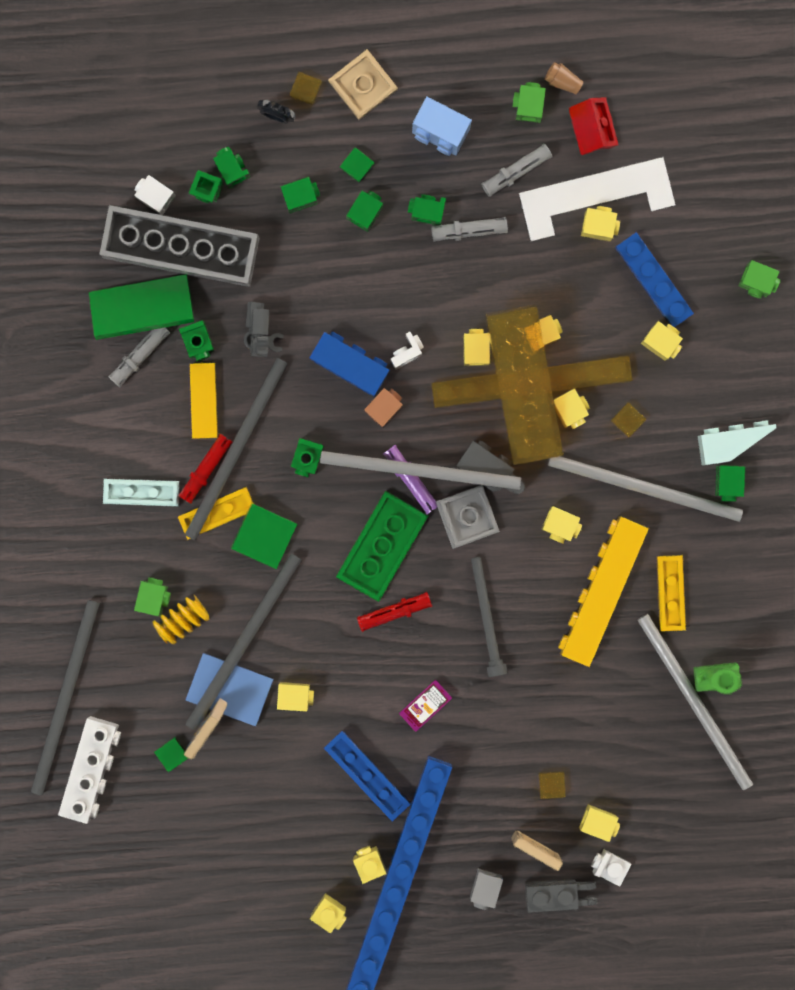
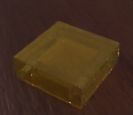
M298 72L290 92V97L313 105L322 80Z
M628 402L612 418L611 422L629 438L644 423L646 418Z
M563 771L539 773L540 799L566 797Z

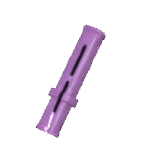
M396 445L383 453L387 460L407 462ZM395 473L397 477H401L426 514L437 508L436 500L418 476Z

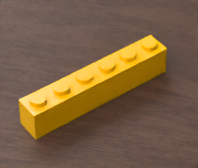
M618 517L617 521L612 520L607 531L608 534H611L607 544L602 543L597 555L601 557L597 567L592 566L588 575V579L591 580L588 589L583 588L579 596L580 608L578 612L573 611L569 619L568 625L571 626L568 636L564 634L560 640L558 648L561 649L560 654L590 667L649 528L623 517Z

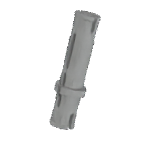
M542 144V146L506 169L504 167L499 169L498 174L482 182L481 185L486 194L491 197L508 185L510 187L514 184L513 181L553 156L546 144Z
M506 217L462 223L453 221V224L431 226L433 242L447 239L459 241L461 238L508 233Z
M166 328L151 330L127 357L124 356L122 358L121 364L108 377L117 386L121 387L134 371L137 372L140 369L139 366L170 332Z

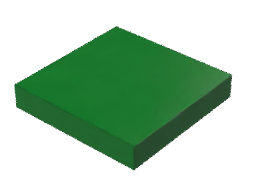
M251 503L230 548L277 569L297 523Z

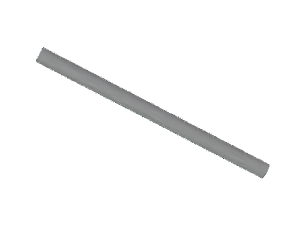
M322 451L320 459L321 464L520 490L521 477Z
M551 454L548 466L724 518L738 522L742 518L743 510L575 460Z
M648 614L638 619L639 624L741 789H748L753 785L751 779Z

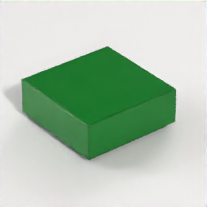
M355 147L340 165V168L360 183L375 162Z
M176 737L154 752L168 773L188 759L184 755V748Z

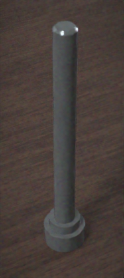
M475 557L471 559L490 657L489 667H486L488 677L508 674L507 666L503 664V659H500L481 558Z

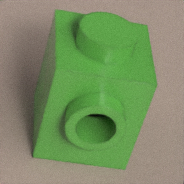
M528 82L526 85L520 86L519 92H514L513 107H517L516 120L541 122L546 88H541L538 83Z
M751 260L747 263L738 286L749 290V295L762 299V296L767 297L771 292H776L780 283V279L777 278L780 271Z
M149 577L148 581H141L134 611L155 616L162 615L163 607H168L171 593L167 592L168 586L162 585L163 580Z

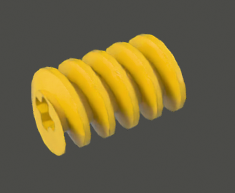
M195 595L194 601L188 597L185 598L186 607L180 603L177 604L179 612L176 613L174 610L169 609L170 618L162 614V624L155 620L152 621L156 631L166 644H168L167 641L172 644L177 643L176 635L183 639L185 637L184 629L191 633L193 631L192 623L197 627L201 626L200 617L205 621L210 619L205 607Z

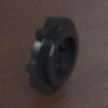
M259 100L256 106L262 115L277 122L287 124L288 122H294L296 117L293 110L274 101Z

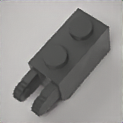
M481 440L478 443L473 441L456 465L458 469L515 476L512 474L515 470L511 467L513 462L501 454L499 457H496L490 453L492 448ZM521 481L520 490L506 489L515 494H520L524 491L525 485ZM483 485L492 492L502 489L501 487Z
M574 879L525 882L527 911L531 913L579 909V906L598 904L597 898L591 896L578 898L577 892L579 890L595 889L596 882H576Z

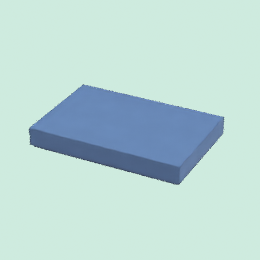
M203 653L186 701L194 704L199 703L224 660ZM236 665L211 705L210 710L213 709L219 698L227 702V707L223 712L224 715L256 726L273 678Z

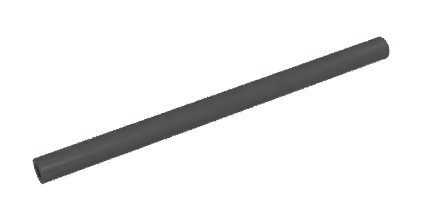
M276 358L194 515L185 536L196 541L288 364L285 361Z
M292 553L185 723L189 728L194 731L197 730L302 561Z
M88 600L32 785L31 792L37 795H43L100 605V603Z

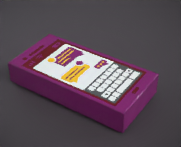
M435 679L399 714L416 732L445 706L452 697Z

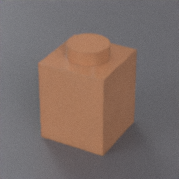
M384 388L364 411L383 428L403 407V404L400 402L402 397L392 388L390 391Z

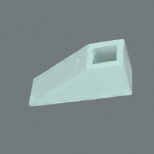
M768 421L754 422L753 428L744 429L743 424L728 426L729 431L719 432V428L704 430V435L698 436L702 466L733 460L776 429V424L769 425Z

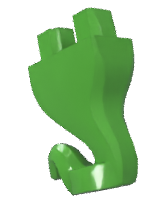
M736 662L693 668L697 692L718 691L728 694L737 691L742 686L739 665Z

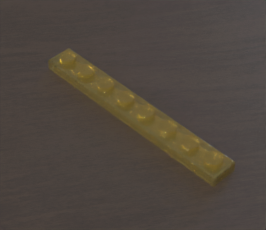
M629 356L435 382L431 383L434 407L440 408L571 390L574 388L632 381Z

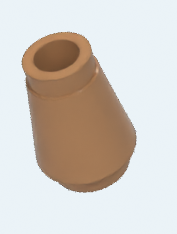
M555 62L549 68L544 79L549 82L550 86L574 94L579 92L583 81L562 63L557 64Z

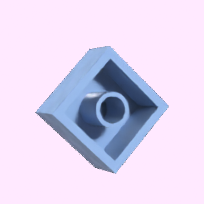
M426 97L413 122L412 133L415 134V139L424 144L431 142L438 146L437 150L445 155L450 156L451 153L457 155L470 130L472 120Z

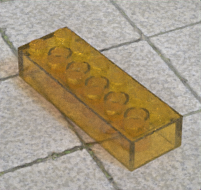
M533 304L486 313L485 318L511 461L514 465L563 456L537 306Z

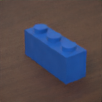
M332 331L329 335L324 332L309 357L310 360L375 398L390 372L386 368L388 364L377 357H374L373 360L364 355L366 351L355 344L352 347L344 344V338Z

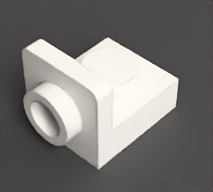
M411 332L406 333V338L411 348L407 349L404 346L393 353L395 357L391 358V362L396 370L422 356L421 349L424 346L418 335L412 336Z
M603 849L601 854L597 853L591 867L594 868V875L621 886L631 863Z

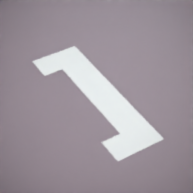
M663 157L519 193L531 241L555 235L550 217L552 215L647 192L651 211L675 205Z

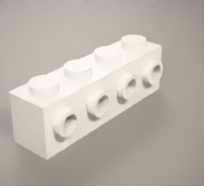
M92 716L87 718L59 810V816L85 824L90 822L91 818H96L100 804L96 803L98 794H103L107 780H104L103 777L106 770L110 771L114 756L110 755L112 747H117L121 732L117 731L119 724Z

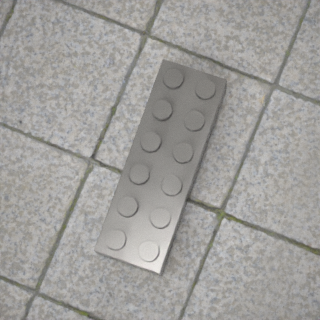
M109 205L99 255L104 259L250 287L260 238L255 233Z

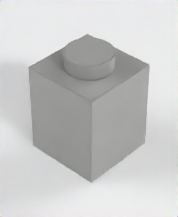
M478 868L470 894V901L474 902L475 907L483 910H488L489 907L495 908L503 881L502 875Z

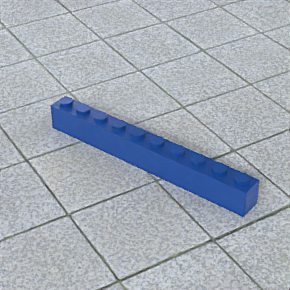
M430 756L427 757L346 990H374L451 773L452 764Z

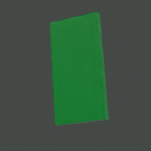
M187 274L89 292L94 337L96 340L194 322Z
M385 491L336 578L379 602L428 515Z

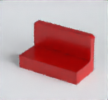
M606 97L590 98L569 108L581 155L619 145Z

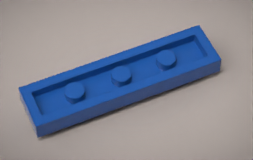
M637 232L615 247L670 325L676 327L694 314Z
M343 730L324 747L329 755L391 821L395 820L410 805V802Z

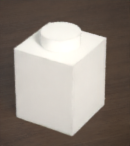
M150 175L146 179L142 178L135 187L136 194L134 196L159 215L164 214L176 197L173 191Z

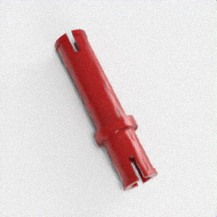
M219 434V437L194 473L191 472L189 475L191 478L181 493L178 494L179 497L192 504L200 489L208 484L206 482L233 443L231 440Z
M425 592L407 600L402 598L401 602L360 617L358 616L357 621L361 631L364 632L407 616V618L411 617L412 613L433 606L428 593Z

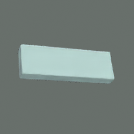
M104 479L103 504L179 506L180 482Z

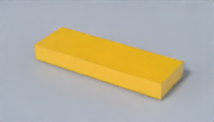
M215 363L190 364L192 439L218 438Z
M247 487L217 499L199 535L246 515L250 504L253 503ZM198 508L178 516L184 533H186Z
M683 555L657 556L660 631L686 630Z

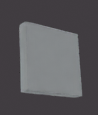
M483 485L436 501L452 549L500 532Z

